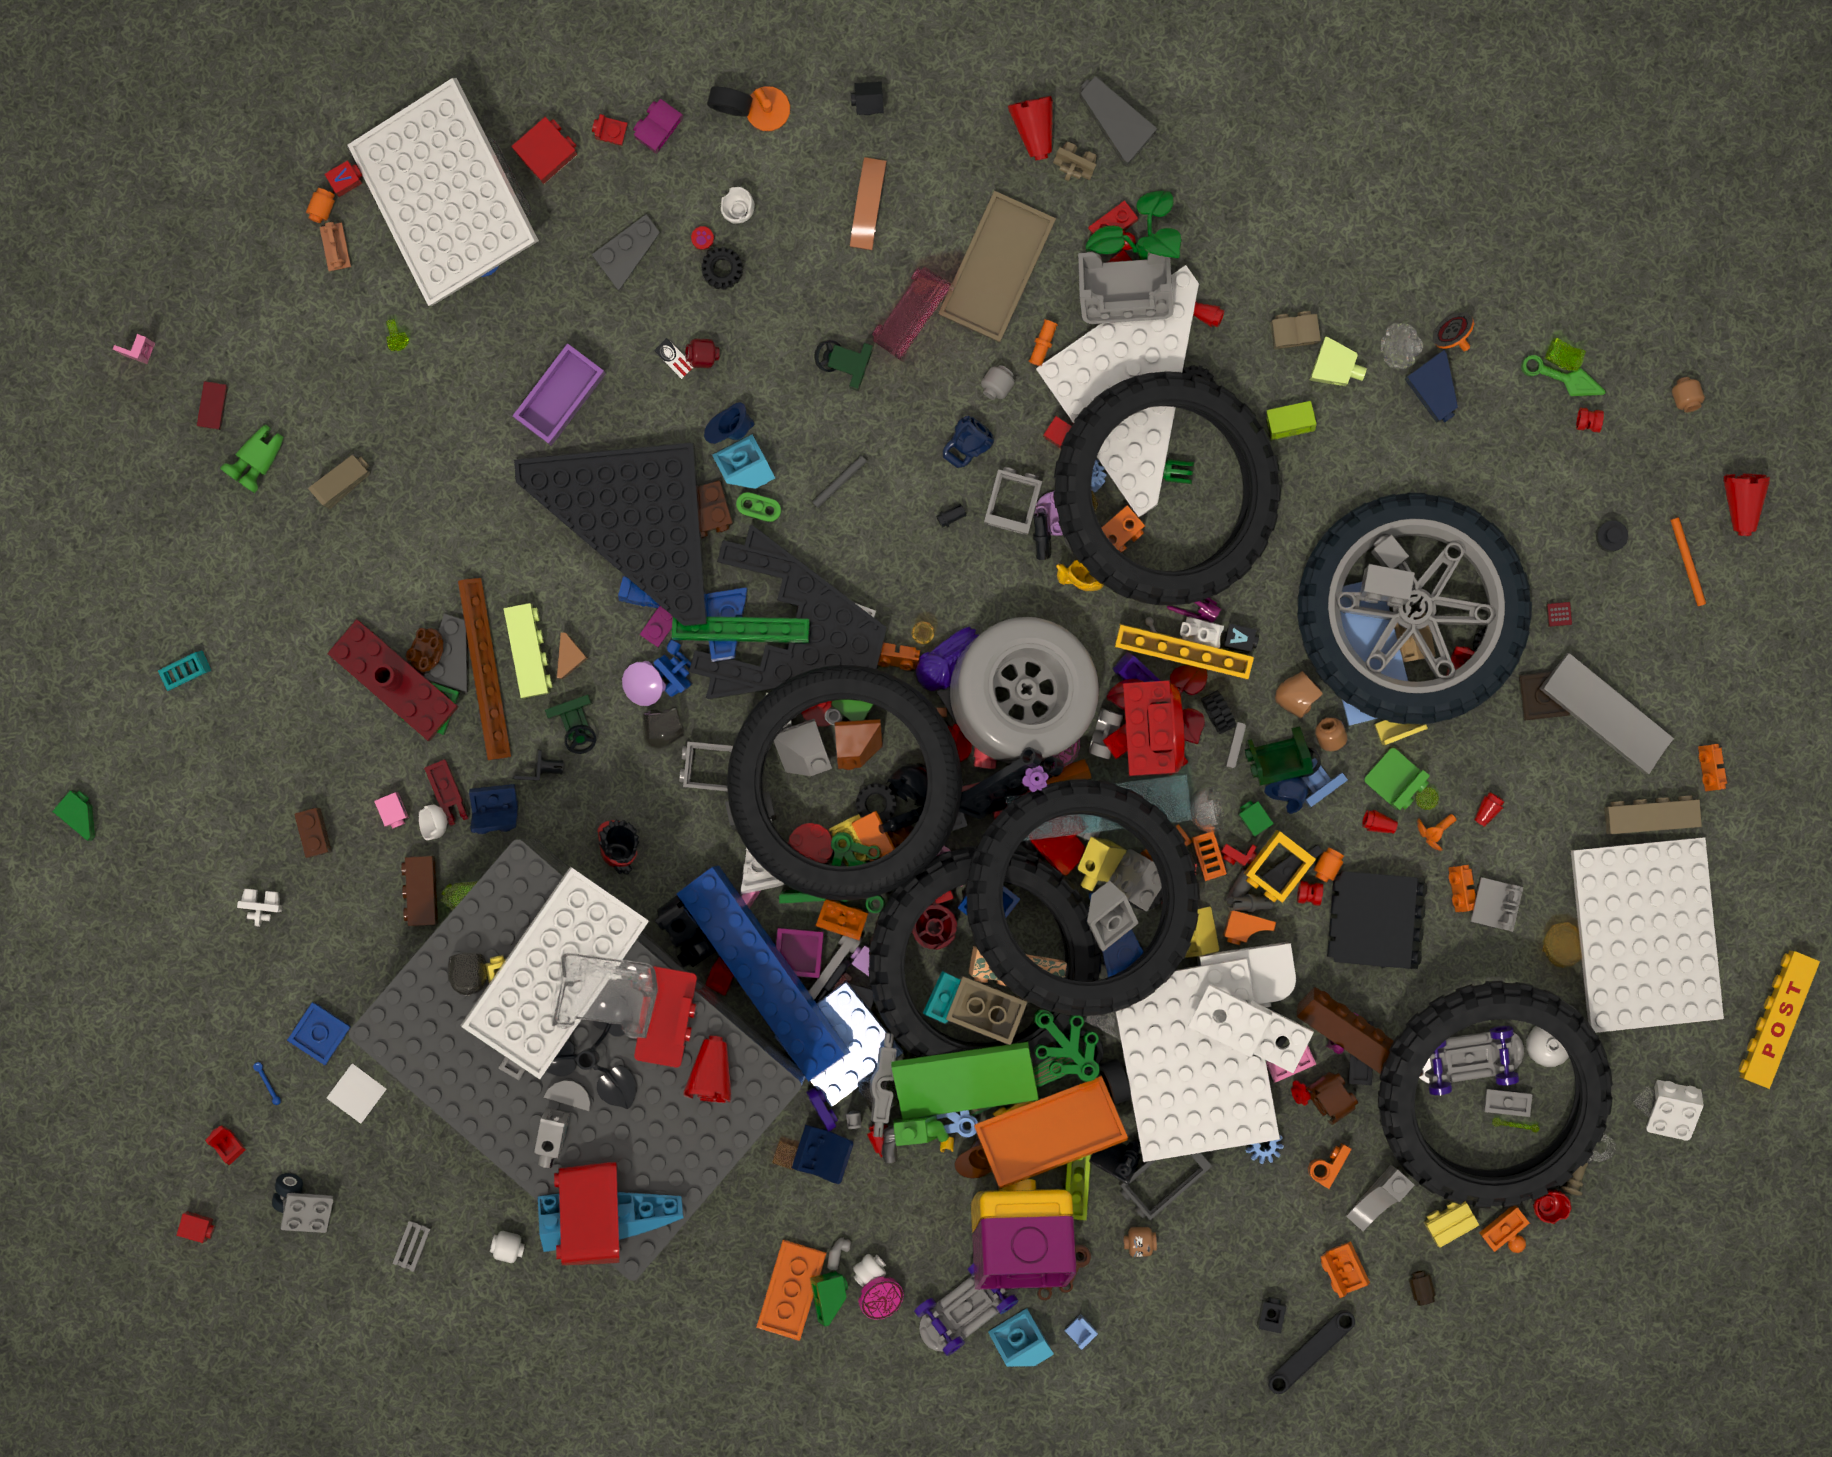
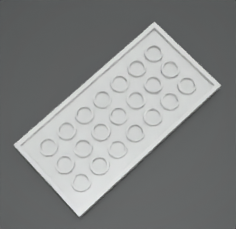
M570 867L460 1026L538 1079H541L649 921Z

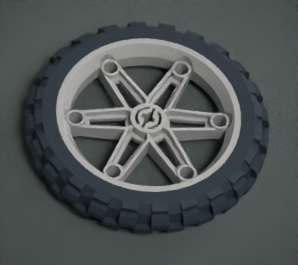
M1425 493L1392 494L1364 503L1351 510L1328 529L1317 543L1304 568L1298 592L1297 616L1307 656L1310 658L1316 669L1315 671L1323 682L1338 697L1371 717L1398 724L1423 725L1450 720L1463 715L1481 705L1503 686L1519 663L1526 647L1530 633V621L1532 619V602L1530 601L1529 582L1526 572H1524L1521 565V559L1513 545L1511 546L1504 537V533L1493 522H1489L1480 512L1470 506L1460 504L1454 499ZM1391 535L1394 538L1422 536L1448 544L1418 582L1414 577L1410 600L1404 606L1401 605V608L1393 607V612L1360 607V601L1365 600V598L1359 597L1360 592H1342L1344 582L1352 566L1364 553L1372 547L1375 548L1373 544L1383 536L1386 539ZM1455 548L1459 553L1458 558H1451L1448 555V549ZM1463 555L1479 574L1485 588L1488 605L1439 597ZM1406 561L1398 566L1400 570L1411 572ZM1444 563L1448 567L1432 594L1422 589L1438 567ZM1348 597L1352 602L1351 607H1343L1340 604V598ZM1420 599L1421 602L1418 604L1417 607L1418 611L1414 612L1410 617H1407L1411 612V606L1416 604ZM1436 605L1469 610V616H1435ZM1479 609L1487 611V620H1481L1477 616ZM1340 612L1390 620L1366 662L1359 657L1349 643L1344 632ZM1398 622L1402 627L1406 628V631L1388 653L1384 654L1381 652V649ZM1438 624L1486 625L1485 633L1475 653L1463 666L1455 671ZM1427 625L1430 628L1440 657L1437 659L1434 658L1419 632V629ZM1412 636L1436 679L1421 682L1402 681L1382 674L1381 671L1409 637ZM1370 659H1378L1381 663V668L1378 670L1372 669L1369 664ZM1439 665H1446L1449 668V675H1441L1438 671Z

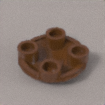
M419 628L417 630L416 638L406 653L407 660L411 661L412 666L417 671L427 672L437 665L443 652L442 635L432 628Z

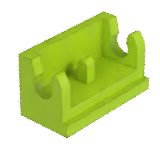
M1311 401L1266 410V420L1271 440L1316 430L1317 424Z

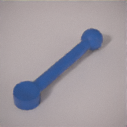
M260 1062L255 1063L253 1068L259 1072L273 1098L272 1103L279 1105L281 1098L276 1096L262 1070L263 1064Z

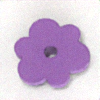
M1040 765L1036 768H1028L1025 771L1026 775L1023 777L1022 783L1024 786L1029 787V790L1035 792L1037 789L1042 790L1041 788L1047 787L1046 780L1048 779V774L1043 773L1044 770Z

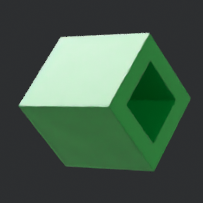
M1250 800L1240 807L1242 811L1238 813V816L1253 837L1274 824L1259 801L1253 803Z

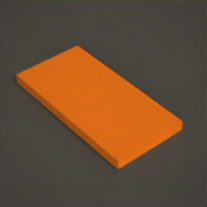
M1102 1076L974 1125L999 1189L1128 1140V1136Z

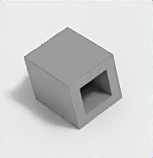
M1392 535L1387 539L1383 536L1373 544L1375 548L1371 552L1383 567L1393 569L1409 557Z

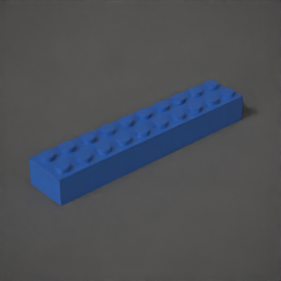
M720 866L711 867L677 893L680 900L808 1082L851 1053Z

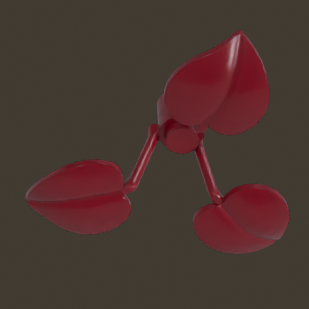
M1191 665L1177 667L1170 675V683H1173L1179 689L1180 697L1183 691L1189 695L1199 693L1204 689L1208 679L1206 669ZM1126 679L1117 683L1109 691L1107 700L1125 709L1123 684L1143 681ZM1192 708L1182 710L1184 740L1198 744L1204 729L1205 718L1198 710Z

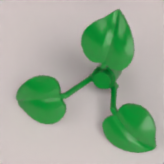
M1154 191L1139 198L1136 207L1140 214L1148 215V237L1140 238L1137 245L1127 235H1123L1121 227L1106 226L1092 234L1086 244V252L1093 251L1099 254L1116 253L1124 247L1125 241H1127L1132 247L1133 252H1138L1139 260H1148V252L1164 257L1180 258L1182 239L1179 231L1172 228H1164L1158 230L1155 234L1152 233V216L1163 217L1171 211L1174 203L1172 193L1169 191Z

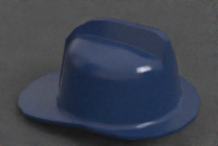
M738 402L710 420L705 428L704 437L707 442L712 444L721 442L726 438L740 440L755 423L746 413L745 405Z

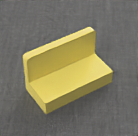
M1386 720L1374 724L1382 745H1387L1428 729L1426 724H1398Z
M1211 907L1198 909L1199 916L1196 931L1193 933L1191 945L1185 958L1219 951Z

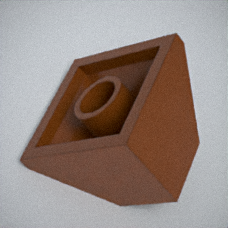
M880 719L835 722L838 769L852 770L854 768H861L883 747Z

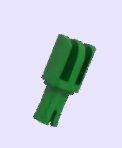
M1167 459L1163 479L1166 482L1192 484L1191 479L1170 477L1171 473L1193 475L1192 470L1171 467L1172 464L1194 466V462Z

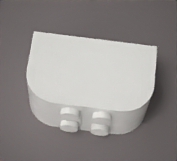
M1288 942L1197 956L1198 966L1247 958L1255 1003L1264 1007H1271V1002L1285 999L1295 987L1296 974L1291 943Z

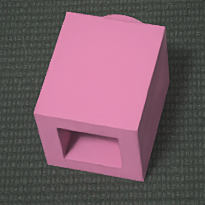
M398 792L374 801L384 826L391 825L392 829L404 825V820L409 818Z

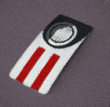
M667 338L654 350L681 379L693 368L689 362H686L685 356Z

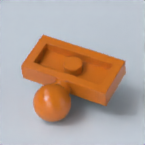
M1511 1206L1479 1232V1234L1494 1252L1508 1242V1248L1512 1252L1520 1253L1525 1249L1526 1241L1521 1235L1516 1234L1530 1223L1517 1206Z

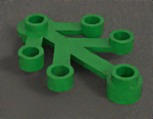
M846 832L835 834L831 840V847L835 852L832 862L833 866H841L843 857L848 862V866L867 863L857 860L853 852L866 854L870 859H877L881 855V849L878 846H866L853 841L852 836ZM841 839H844L847 843L845 848L839 845ZM871 848H875L877 850V855L875 857L871 856L870 854ZM881 895L870 897L866 901V908L871 913H879L885 907V900ZM874 899L880 901L878 908L873 906Z
M1045 1009L1037 1010L1034 1014V1022L1040 1028H1046L1062 1047H1046L1044 1044H1039L1034 1049L1035 1055L1039 1059L1051 1056L1068 1057L1074 1060L1076 1064H1061L1058 1061L1051 1062L1049 1071L1054 1076H1059L1062 1073L1077 1074L1083 1081L1089 1082L1094 1080L1099 1074V1066L1093 1060L1094 1048L1099 1040L1098 1035L1094 1031H1087L1084 1034L1083 1038L1086 1047L1083 1058L1078 1052L1080 1028L1084 1024V1019L1081 1016H1070L1069 1023L1071 1029L1070 1040H1068L1053 1023V1015L1050 1011ZM1042 1016H1048L1046 1023H1041ZM1080 1018V1023L1073 1025V1019ZM1094 1035L1095 1039L1092 1042H1088V1036ZM1045 1048V1054L1038 1055V1050ZM1060 1065V1070L1053 1072V1066ZM1086 1067L1092 1068L1090 1074H1085L1084 1070Z

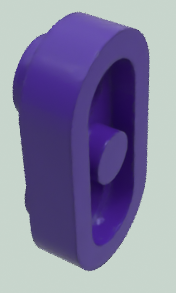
M813 1087L806 1091L828 1132L836 1128L835 1122L838 1119L832 1109L827 1110L824 1102L827 1100L821 1089L816 1091Z

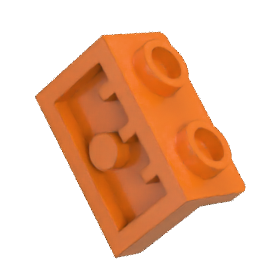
M826 899L816 926L860 940L868 913L863 912L860 908H851L842 905L836 900Z

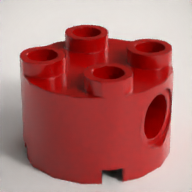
M802 824L789 837L788 844L817 862L825 864L833 853L831 847L832 836L826 828L819 824Z

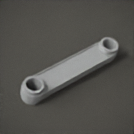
M844 935L838 942L841 945L840 949L809 991L813 999L819 994L849 951L854 953L862 942V937H860V940H856Z

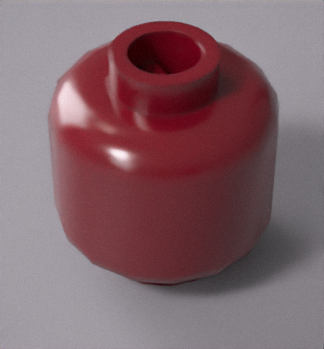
M694 338L690 344H686L685 359L686 362L690 363L691 367L711 368L714 362L719 360V347H715L714 341L711 339Z

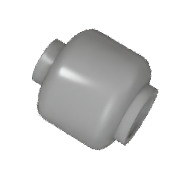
M1002 365L991 367L981 380V386L984 389L983 394L991 400L995 398L1004 399L1015 384L1013 373Z

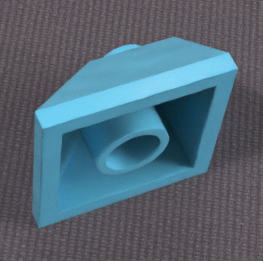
M753 435L712 455L727 484L756 489L775 479Z
M1027 1308L988 1331L1007 1367L1036 1366L1054 1355Z

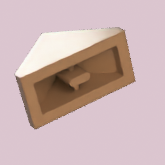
M562 632L558 659V679H564L588 659L570 636Z

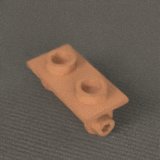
M334 222L325 223V226L320 227L328 271L351 267L342 222L334 224Z

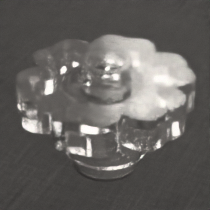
M1393 323L1386 328V336L1381 338L1380 349L1385 354V363L1391 368L1407 369L1414 365L1415 356H1418L1423 348L1422 340L1417 337V331L1411 324Z

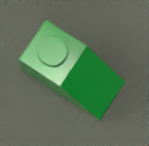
M80 790L78 792L69 791L52 812L84 839L92 841L95 838L93 807L88 802L90 798Z
M836 1271L810 1278L817 1320L825 1327L830 1325L847 1298L845 1291L848 1290L846 1278Z

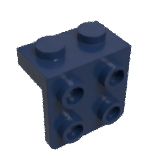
M515 784L469 789L472 808L470 829L472 833L486 834L497 830L507 832L516 828L519 808Z
M805 1125L792 1169L814 1174L834 1184H840L853 1148V1141L831 1131L828 1132L826 1129Z

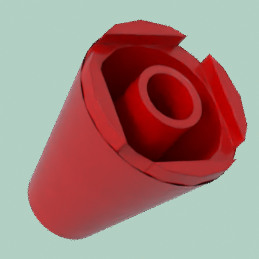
M1052 96L1008 105V111L1029 156L1035 157V161L1048 158V153L1052 152Z
M1735 474L1724 475L1723 482L1733 531H1737L1739 536H1751L1752 532L1757 531L1770 483V476L1743 474L1735 478Z
M709 1036L708 1039L703 1040L684 1089L683 1095L685 1097L693 1099V1095H698L701 1101L731 1102L727 1043L723 1042L722 1037Z

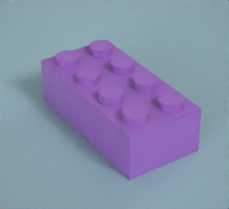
M567 343L514 413L513 417L552 446L606 373Z

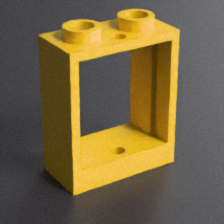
M1276 830L1244 874L1248 877L1246 881L1257 889L1260 886L1266 890L1264 895L1275 903L1276 900H1279L1283 903L1316 859L1282 832ZM1278 843L1303 861V864L1280 893L1255 875L1256 871Z

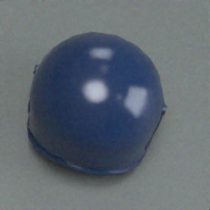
M1299 776L1270 783L1265 787L1264 792L1272 799L1289 802L1286 806L1287 813L1293 814L1300 811L1303 807V803L1308 795V787Z

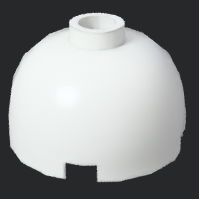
M1537 1026L1532 1028L1526 1039V1049L1532 1060L1544 1067H1556L1563 1064L1569 1058L1565 1048L1551 1034Z

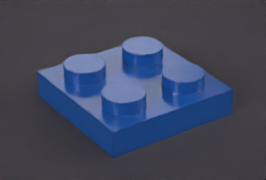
M312 1002L287 1041L323 1065H327L351 1026L315 1002Z

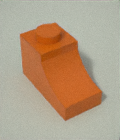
M1230 911L1223 936L1228 937L1227 942L1240 945L1241 941L1247 942L1248 938L1255 932L1262 930L1274 931L1276 922L1238 911Z

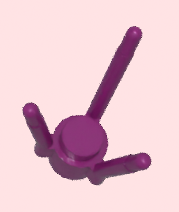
M1210 597L1206 598L1204 602H1194L1200 607L1197 611L1200 615L1178 607L1167 606L1169 610L1212 623L1221 611V608L1216 606L1217 602Z

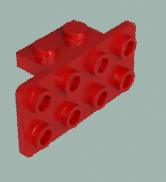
M1021 795V796H1019L1018 798L1012 800L1007 806H1009L1012 802H1014L1015 800L1019 799V798L1022 797L1023 795ZM1066 815L1045 822L1027 837L1051 866L1066 876L1083 857L1086 847L1076 835L1083 832L1087 825L1079 815Z
M656 966L650 969L634 1058L637 1061L676 1068L681 1065L685 1041L690 1042L692 1027H688L690 1017L694 1018L696 1004L693 1003L697 981L696 974Z

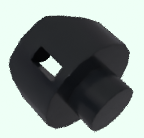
M1615 520L1605 522L1596 531V541L1599 547L1606 552H1615L1623 548L1627 543L1628 531L1621 522Z

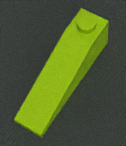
M1092 1154L1067 1163L1066 1191L1072 1195L1073 1219L1087 1220L1092 1164L1089 1160Z

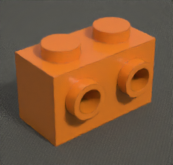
M1127 505L1102 527V530L1109 541L1122 553L1127 549L1125 544L1130 539L1135 542L1144 534L1142 529L1145 525Z

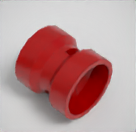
M1580 407L1577 415L1576 429L1582 431L1591 429L1592 432L1600 433L1604 418L1603 410L1589 411L1588 408Z
M1300 881L1297 903L1305 904L1306 902H1311L1312 905L1320 906L1323 897V884L1315 883L1312 885L1307 881Z

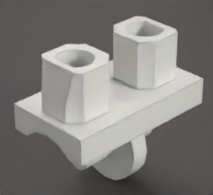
M1187 617L1186 622L1182 623L1180 635L1183 636L1182 639L1220 648V636L1224 626L1194 617Z
M244 889L242 901H238L237 908L256 910L255 913H247V919H254L255 926L260 927L262 920L270 921L271 914H263V911L282 912L283 905H279V892L266 891L264 903L257 902L258 890Z

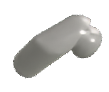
M839 1238L831 1248L827 1263L828 1269L838 1270L841 1250L845 1252L850 1251L851 1241L849 1239Z

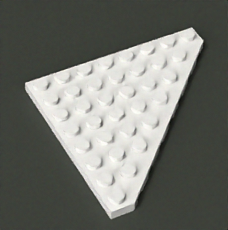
M1186 265L1172 274L1174 312L1171 317L1159 320L1102 323L1043 363L1042 367L1036 368L1073 424L1083 408L1087 407L1096 396L1123 380L1151 372H1183L1199 287L1198 281ZM1150 407L1129 416L1112 430L1098 452V460L1138 518L1158 505L1176 407Z

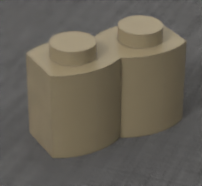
M1303 311L1297 313V317H1289L1288 314L1276 315L1275 319L1270 322L1274 349L1318 344L1321 338L1317 314H1311V311Z

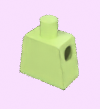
M1325 337L1309 380L1346 386L1350 377L1363 381L1367 368L1355 364L1358 356L1356 352L1329 337Z

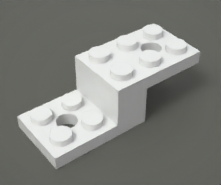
M1210 984L1188 1027L1249 1057H1252L1254 1054L1291 1073H1294L1314 1033L1313 1030L1253 1001L1247 1003ZM1218 1009L1224 1010L1227 1015L1226 1019L1221 1022L1213 1018L1214 1011ZM1280 1036H1286L1289 1039V1045L1285 1048H1280L1276 1044V1039Z

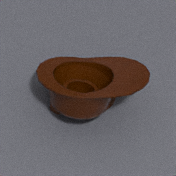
M979 1138L972 1143L969 1150L956 1158L955 1169L963 1177L971 1179L980 1178L992 1171Z

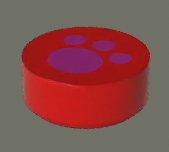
M701 226L692 232L691 241L695 248L707 250L714 243V235L709 228Z

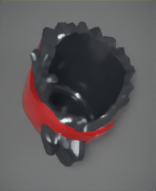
M616 819L615 821L604 822L598 828L600 853L604 862L613 867L618 874L624 873L628 875L632 871L630 864H632L637 856L639 836L636 835L637 829L630 822L626 823L625 820L619 821Z

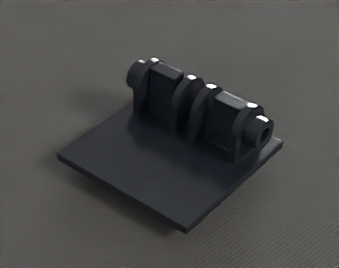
M1132 1140L1127 1146L1119 1143L1093 1153L1089 1162L1129 1185L1142 1155L1139 1153L1141 1150L1140 1142Z

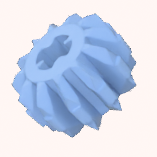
M1279 1135V1140L1267 1141L1269 1145L1267 1149L1263 1147V1150L1259 1149L1261 1145L1255 1143L1249 1144L1252 1146L1245 1149L1246 1153L1255 1151L1251 1156L1252 1160H1256L1260 1155L1259 1162L1263 1164L1265 1156H1267L1268 1161L1271 1163L1273 1162L1271 1154L1279 1157L1280 1153L1276 1151V1148L1283 1149L1284 1147L1282 1144L1276 1143L1282 1139V1136Z

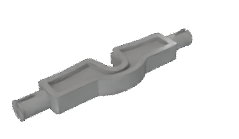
M885 1033L884 1047H879L877 1069L870 1080V1093L873 1097L871 1121L875 1122L873 1134L875 1137H883L884 1123L889 1122L890 1107L893 1099V1092L882 1089L880 1086L882 1081L894 1080L891 1062L896 1061L897 1050L893 1048L894 1035L891 1033Z

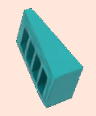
M198 651L158 670L166 690L169 691L210 672L211 668L204 652ZM187 662H188V664H189V666H190V669H191V671H192V673H193V674H191V675H190V673H189V671H188V669H187V667H186V664H185V663H187ZM178 666L180 667V670H181V672H182V674H183V676H184L183 679L181 678V676H180V674H179V672H178V669H177ZM170 670L172 671L176 679V682L174 683L168 672Z

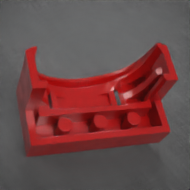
M1169 681L1124 683L1129 776L1178 774L1184 763L1185 749L1183 711L1178 688ZM1152 702H1167L1165 704H1151ZM1159 750H1171L1170 752L1165 753L1154 752Z

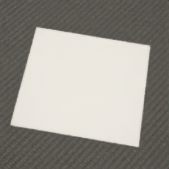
M352 1063L327 1096V1099L361 1124L386 1091V1088Z

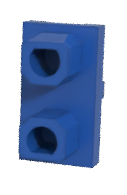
M664 654L653 662L655 664L654 668L659 672L661 678L665 676L670 681L665 689L670 697L679 692L682 693L692 685L686 678L689 674L685 668L688 663L686 659L679 662L674 656L670 660Z

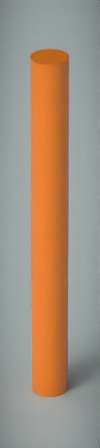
M1679 517L1670 521L1697 607L1705 605L1706 601Z

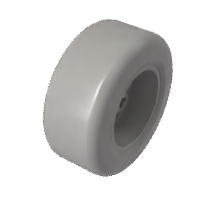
M1036 617L1007 619L982 632L960 655L954 667L950 684V700L953 715L964 736L985 755L1009 764L1020 759L1021 753L1027 747L1039 750L1042 753V762L1047 757H1055L1071 747L1083 736L1091 724L1099 698L1096 668L1084 645L1064 627ZM1026 662L1040 667L1036 677L1033 678L1026 675ZM1008 665H1013L1017 673V677L1013 681H1009L1001 674V671ZM1045 680H1050L1053 686V695L1042 694L1039 684ZM995 688L1008 689L1009 699L1002 703L998 702ZM1027 688L1028 691L1023 695L1021 693L1022 689ZM1036 701L1041 702L1047 707V711L1039 718L1034 715L1032 705ZM1013 705H1019L1023 708L1022 720L1009 716V710Z

